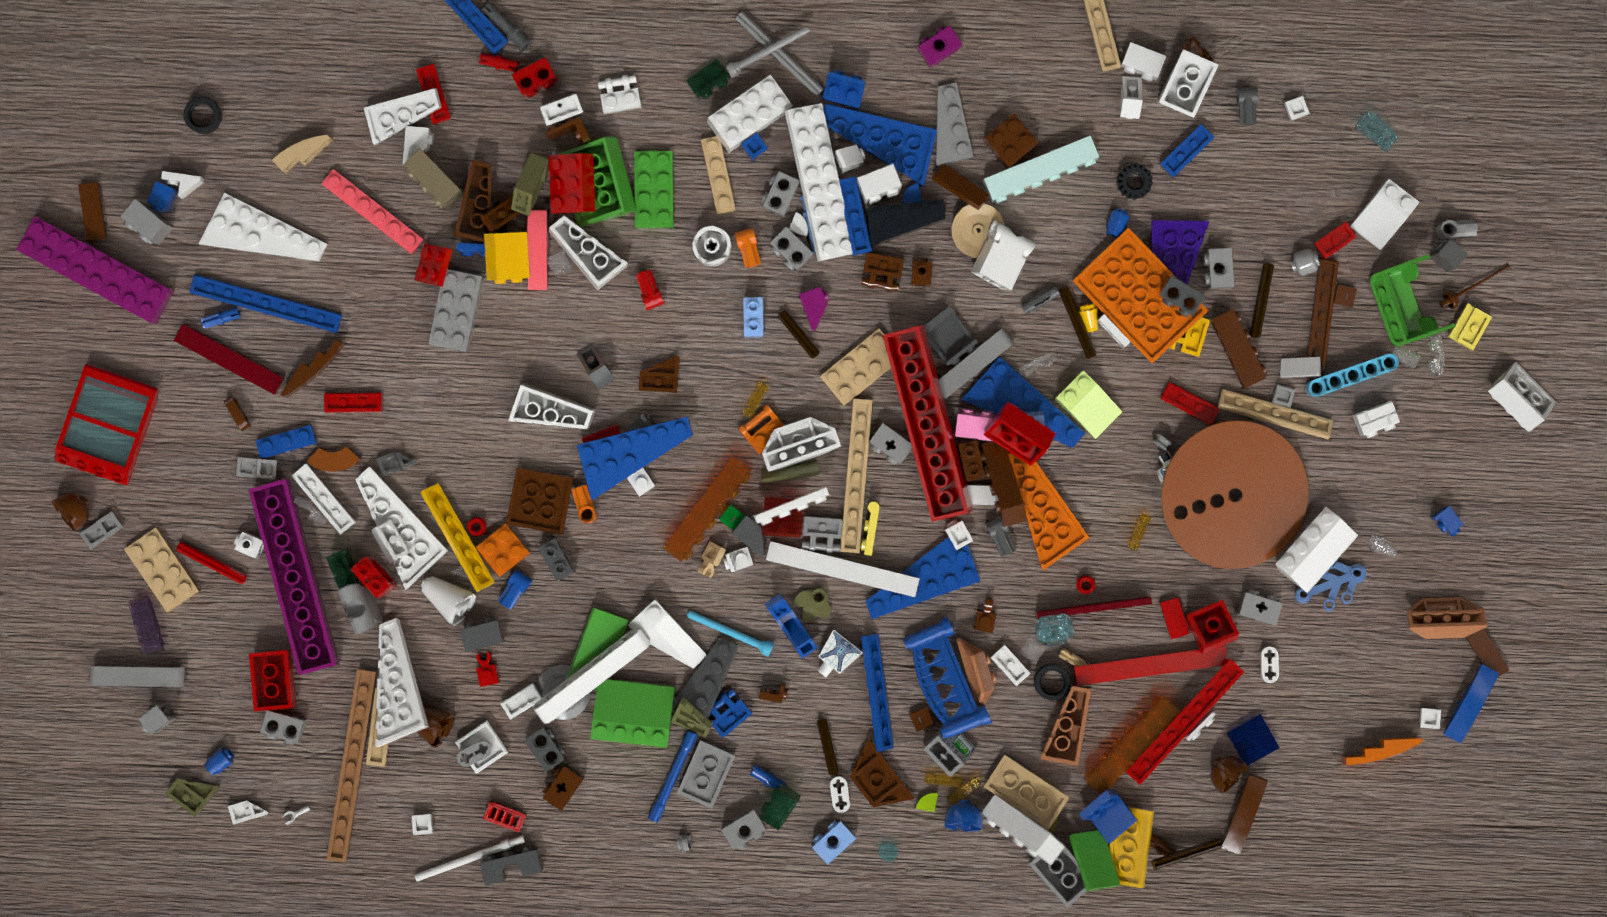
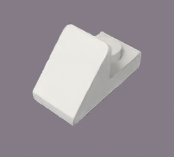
M162 171L161 179L167 181V185L178 186V183H180L178 197L181 199L204 183V179L199 176Z

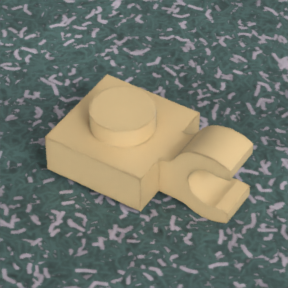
M709 541L701 557L704 559V562L699 567L698 572L711 578L714 574L713 566L718 567L726 549Z

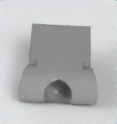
M352 584L338 591L354 634L365 632L374 627L376 623L383 621L374 595L366 586L360 587L359 584Z

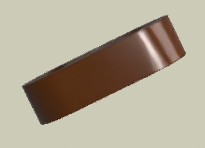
M233 396L225 399L224 404L240 430L244 431L251 427L237 400Z

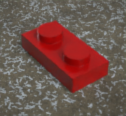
M1344 222L1314 243V246L1321 256L1326 259L1357 236L1348 223Z

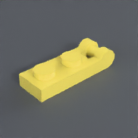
M877 502L868 504L870 518L865 520L864 526L867 537L862 539L861 550L864 551V555L872 556L879 514V504Z

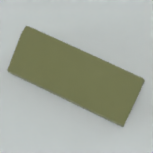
M817 461L797 463L769 472L767 468L761 469L763 483L818 476L820 474Z

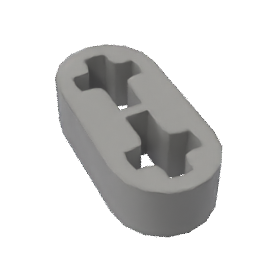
M486 740L479 741L460 751L457 755V761L463 767L479 762L491 755L492 745ZM480 744H483V746H488V749L486 750L487 754H484L483 752L479 754L476 753V751L481 748ZM463 753L466 755L473 753L474 756L469 759V763L461 760Z

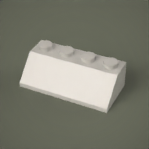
M1325 507L1275 565L1281 573L1308 593L1358 535L1339 516Z

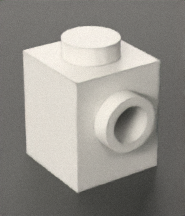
M248 532L238 534L234 542L236 545L235 550L255 559L260 558L264 549L262 539Z

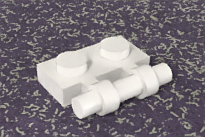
M627 74L616 79L605 78V81L598 82L599 89L607 88V93L600 95L604 114L642 108L638 88L630 89V84L637 82L636 75L628 76ZM624 85V90L613 92L614 86Z

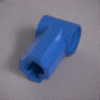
M516 569L498 602L512 610L533 579Z

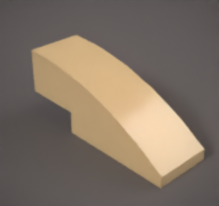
M321 135L303 140L282 151L272 161L284 173H287L299 161L306 166L332 139L328 135Z

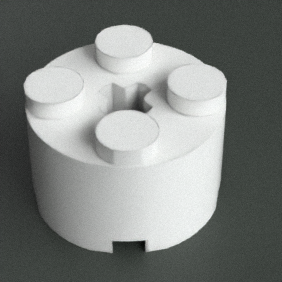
M707 226L700 229L692 243L696 258L706 266H719L731 254L730 238L719 227ZM710 242H713L715 245L717 244L714 251H711L710 248L707 249L710 246Z

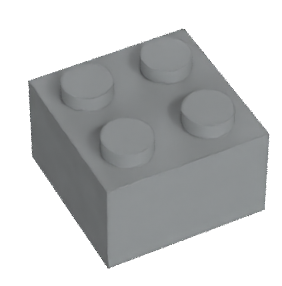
M137 199L120 216L125 220L123 222L125 226L130 230L139 232L138 236L151 245L152 243L160 245L173 229L169 223L145 203Z

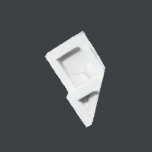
M247 800L228 806L233 825L268 814L266 810Z

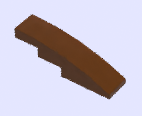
M336 339L326 354L318 351L309 366L301 363L280 395L289 397L304 388L331 364L345 344Z
M1249 773L1235 805V811L1229 822L1228 831L1222 842L1223 849L1240 855L1268 782L1267 779Z

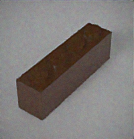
M1232 309L1211 319L1210 322L1242 388L1245 389L1266 379V368L1262 363H1259L1257 359L1259 356L1258 352L1249 343L1250 335L1246 329L1243 330L1240 324L1242 319L1239 313Z

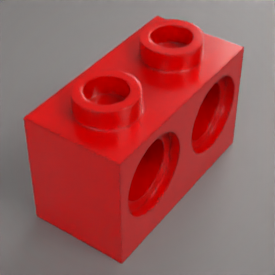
M546 57L511 74L522 96H527L528 98L538 94L537 91L542 88L548 89L554 86V82L557 81ZM543 70L549 72L546 79L539 78V73ZM525 79L532 80V84L528 88L522 87V82Z

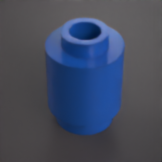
M1119 208L1116 211H1111L1105 227L1107 229L1106 234L1118 238L1125 231L1130 218L1127 215V211Z
M221 747L207 759V762L204 764L205 768L212 775L220 774L234 762V755L228 748L224 749Z

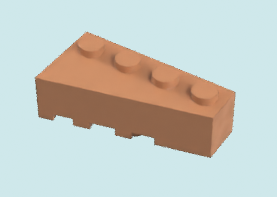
M1076 685L1071 687L1040 759L1079 765L1092 688Z

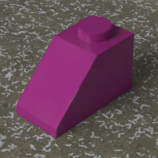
M821 286L799 294L812 332L817 330L827 307L826 301H829L826 290L822 291Z

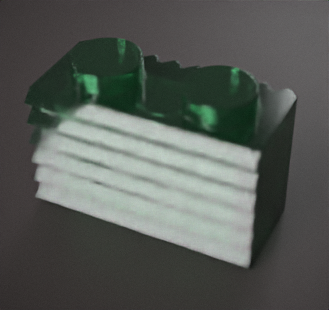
M781 783L779 788L774 787L769 795L772 799L769 803L765 801L760 809L763 812L760 820L773 826L778 831L801 797L800 794Z

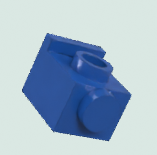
M1445 506L1430 517L1432 521H1438V528L1443 533L1450 534L1451 537L1461 531L1460 527L1464 525L1450 506Z

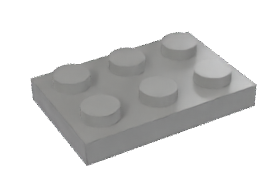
M700 740L677 794L712 809L736 755Z

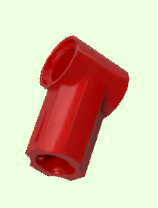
M645 270L636 274L646 311L664 305L662 295L656 286L651 270Z

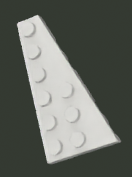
M226 193L223 194L199 242L200 245L319 262L328 244Z
M368 467L355 480L376 525L378 526L391 519L410 553L393 562L403 582V586L407 590L445 555L448 549L371 467Z
M397 618L379 625L378 648L380 649V661H378V668H380L379 678H377L376 709H378V721H376V729H378L377 739H375L376 747L383 746L429 727L401 623Z

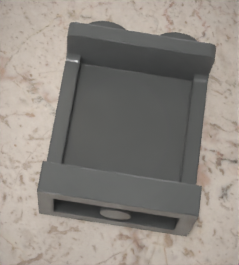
M950 306L924 325L930 346L946 366L950 364L955 366L962 360L960 358L961 355L965 352L969 355L977 348L975 344L978 341L974 339Z

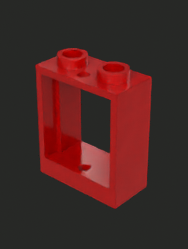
M365 556L351 569L375 598H383L398 585L373 556Z

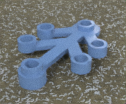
M1336 560L1335 565L1329 569L1339 570L1345 573L1344 575L1338 577L1326 572L1321 578L1327 580V582L1314 586L1306 593V598L1300 596V593L1305 591L1299 588L1295 593V599L1298 603L1305 604L1310 600L1311 596L1331 589L1327 600L1323 603L1324 610L1330 612L1335 608V599L1341 585L1349 581L1346 592L1341 596V602L1343 604H1350L1353 600L1352 594L1357 583L1363 582L1366 578L1365 568L1359 564L1349 567ZM1355 570L1359 571L1360 576H1354L1353 572ZM1348 595L1350 601H1345L1343 596ZM1327 602L1332 603V608H1327L1325 604Z

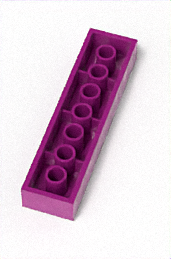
M34 216L16 249L152 324H157L174 293L170 288Z

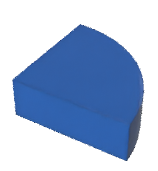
M919 183L911 185L906 190L902 204L922 202Z

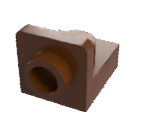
M782 683L780 694H776L774 689L765 688L764 691H760L759 699L782 703V699L786 700L788 688H785V684Z

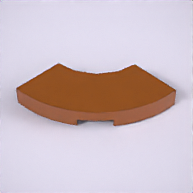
M346 446L337 452H326L318 448L306 462L319 470L336 472L351 468L361 459Z

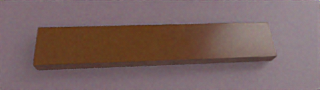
M1319 259L1320 266H1318L1306 357H1320L1321 375H1325L1339 261Z

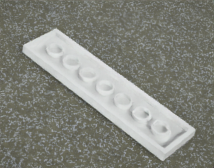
M822 103L786 110L785 116L817 260L823 261L853 254L844 216L843 196Z

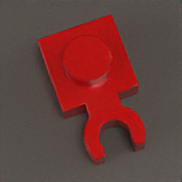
M486 652V660H482L480 654L476 655L478 663L481 664V667L476 668L480 687L499 683L496 664L490 665L492 658L490 652Z

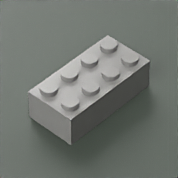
M447 269L443 286L439 290L429 345L469 353L484 282L482 276Z

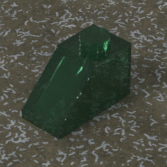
M348 548L325 557L339 590L352 584H359L358 577L351 570L355 563Z

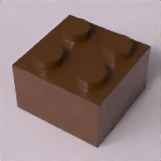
M1015 114L1011 115L983 140L1006 169L1015 165L1039 143Z

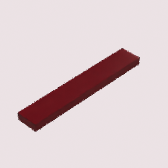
M182 324L173 340L274 395L277 394L285 379Z
M1147 596L1036 611L1035 615L1038 620L1151 605L1152 599Z

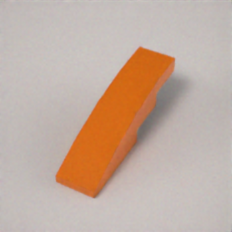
M1422 738L1380 739V747H1361V755L1342 756V761L1344 765H1355L1386 759L1422 743Z

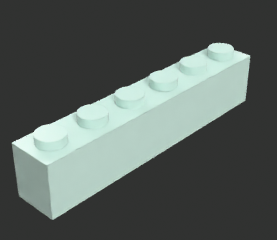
M1088 136L987 177L983 180L987 193L990 194L991 202L996 201L1000 203L1007 200L1008 195L1014 193V196L1024 193V189L1030 186L1032 189L1042 186V182L1049 179L1050 182L1061 178L1060 174L1067 172L1069 175L1078 171L1077 167L1094 165L1099 155L1091 136Z

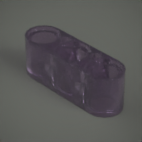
M147 596L130 601L129 608L143 654L147 655L164 650V642L150 597Z

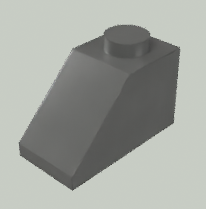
M593 344L577 353L578 358L598 390L615 380Z
M746 515L732 534L759 556L763 557L762 527L759 526L760 523L756 522L753 515L750 518Z

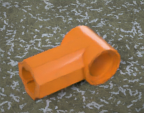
M753 228L735 232L737 245L741 250L745 268L761 265Z
M588 485L571 489L579 519L587 524L595 522L597 512L591 500ZM585 510L592 511L591 519L585 520L583 518Z

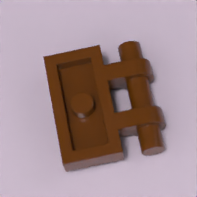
M867 253L863 272L871 273L870 279L862 277L861 285L868 286L870 289H874V287L885 289L886 292H891V290L899 292L900 284L892 282L893 277L901 279L904 259ZM876 274L888 276L887 282L875 280Z

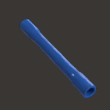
M687 730L679 753L658 799L651 809L648 819L659 822L679 773L697 739V734Z

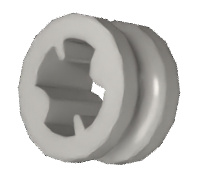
M1157 434V439L1152 441L1164 451H1167V446L1172 444L1160 434Z

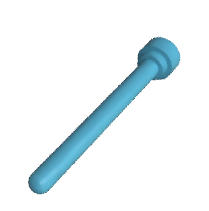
M693 611L687 613V617L759 648V651L769 657L774 642L769 640L759 641Z

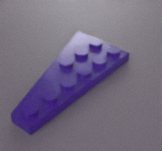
M1152 220L1151 251L1180 281L1188 284L1209 221Z

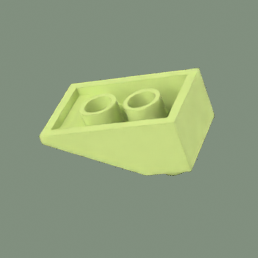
M1084 370L1055 398L1095 439L1122 413L1120 408Z

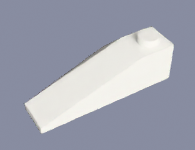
M657 599L628 624L631 629L640 627L650 641V645L693 669L707 657V654Z

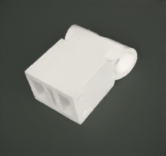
M993 221L989 229L988 240L985 242L971 273L1002 290H1012L1026 261V257L1033 251L1036 243L1024 236H1016L1010 228L997 221Z

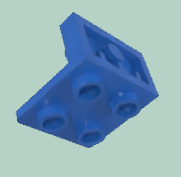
M837 70L828 72L822 100L859 110L866 82L862 81L863 78L860 76L852 75L847 77L844 76L843 72Z
M1106 790L1079 813L1083 820H1091L1107 843H1112L1137 821L1135 815L1116 790Z

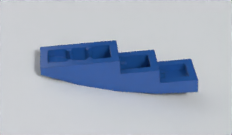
M1483 664L1479 666L1473 681L1469 683L1462 699L1458 701L1443 735L1458 743L1463 741L1483 707L1499 675L1498 672Z

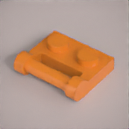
M767 404L762 407L763 410L744 426L741 425L737 428L759 455L765 449L774 429L785 426ZM769 415L772 420L751 436L748 431Z

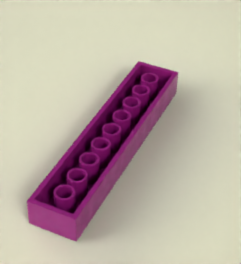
M283 479L248 489L298 675L339 665L340 662L290 479Z

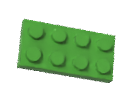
M634 151L635 206L637 210L635 211V228H674L673 151Z

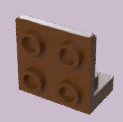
M576 116L567 119L566 123L561 126L556 124L549 127L548 131L545 132L550 141L574 131L580 143L587 144L592 142L584 122L580 117L576 118Z

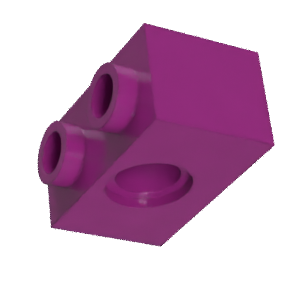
M943 26L935 31V36L930 39L926 37L919 42L920 46H918L917 50L930 69L962 48L963 44L951 26L947 28ZM940 41L944 44V48L937 50L933 44Z

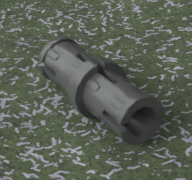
M1055 285L1040 294L1038 292L1034 298L1022 303L1021 306L1028 315L1041 306L1045 307L1046 303L1059 297L1060 293Z

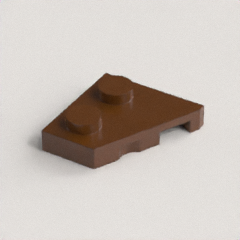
M675 356L640 371L639 391L677 393L680 356Z

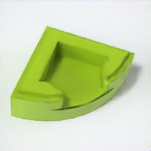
M929 793L921 797L915 809L934 812L938 793Z

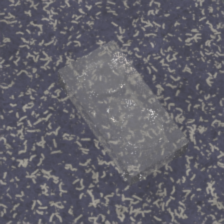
M1052 351L1018 368L1017 371L1019 375L1025 374L1028 377L1036 373V368L1042 366L1044 369L1054 364L1052 360L1056 359Z

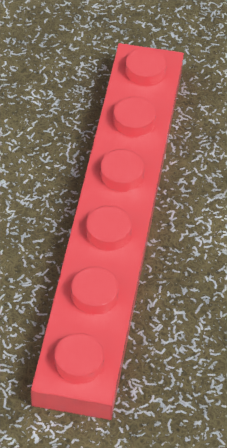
M334 169L322 182L323 186L412 255L424 241L423 238Z

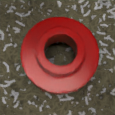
M480 517L470 519L467 524V529L473 536L484 534L487 528L485 520ZM475 523L480 524L481 527L479 530L474 529Z
M1088 575L1079 577L1076 582V588L1082 594L1092 593L1096 586L1094 579ZM1084 581L1089 583V587L1086 589L1082 587Z

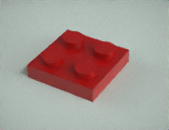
M424 244L414 281L442 287L452 249Z

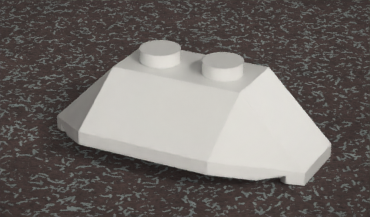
M809 417L774 429L762 455L769 472L823 455L841 447L834 427Z

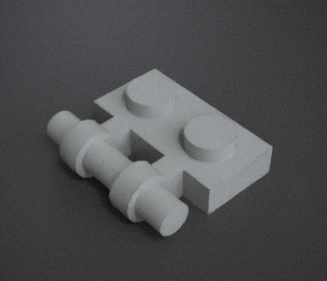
M804 516L803 536H810V542L802 541V549H809L811 552H815V550L826 551V553H832V551L840 552L841 544H833V538L841 539L843 520ZM816 537H827V543H817Z

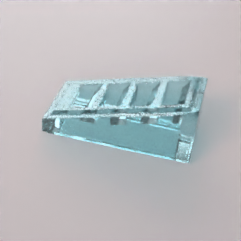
M1373 112L1365 113L1355 126L1385 152L1399 138ZM1376 125L1377 128H1376V129L1374 130V132L1372 133L1371 130H1372V129L1374 128V126ZM1381 130L1384 131L1378 138L1377 135L1381 132ZM1387 135H1389L1390 137L1387 139L1385 143H1383L1382 141L1385 139Z

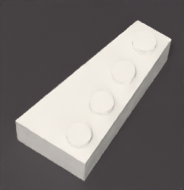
M565 216L549 227V233L597 291L628 265L625 260L619 258L614 252L607 249L598 240L588 235Z
M524 383L520 385L508 421L588 429L596 409Z
M996 795L993 796L981 812L986 817L985 822L994 828L997 825L1000 828L998 830L1007 838L1009 835L1012 836L1014 843L1020 847L1024 845L1027 847L1026 851L1034 857L1039 856L1050 865H1052L1065 847L1049 832Z

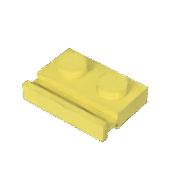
M1467 303L1455 323L1456 327L1452 328L1448 338L1473 351L1492 316Z

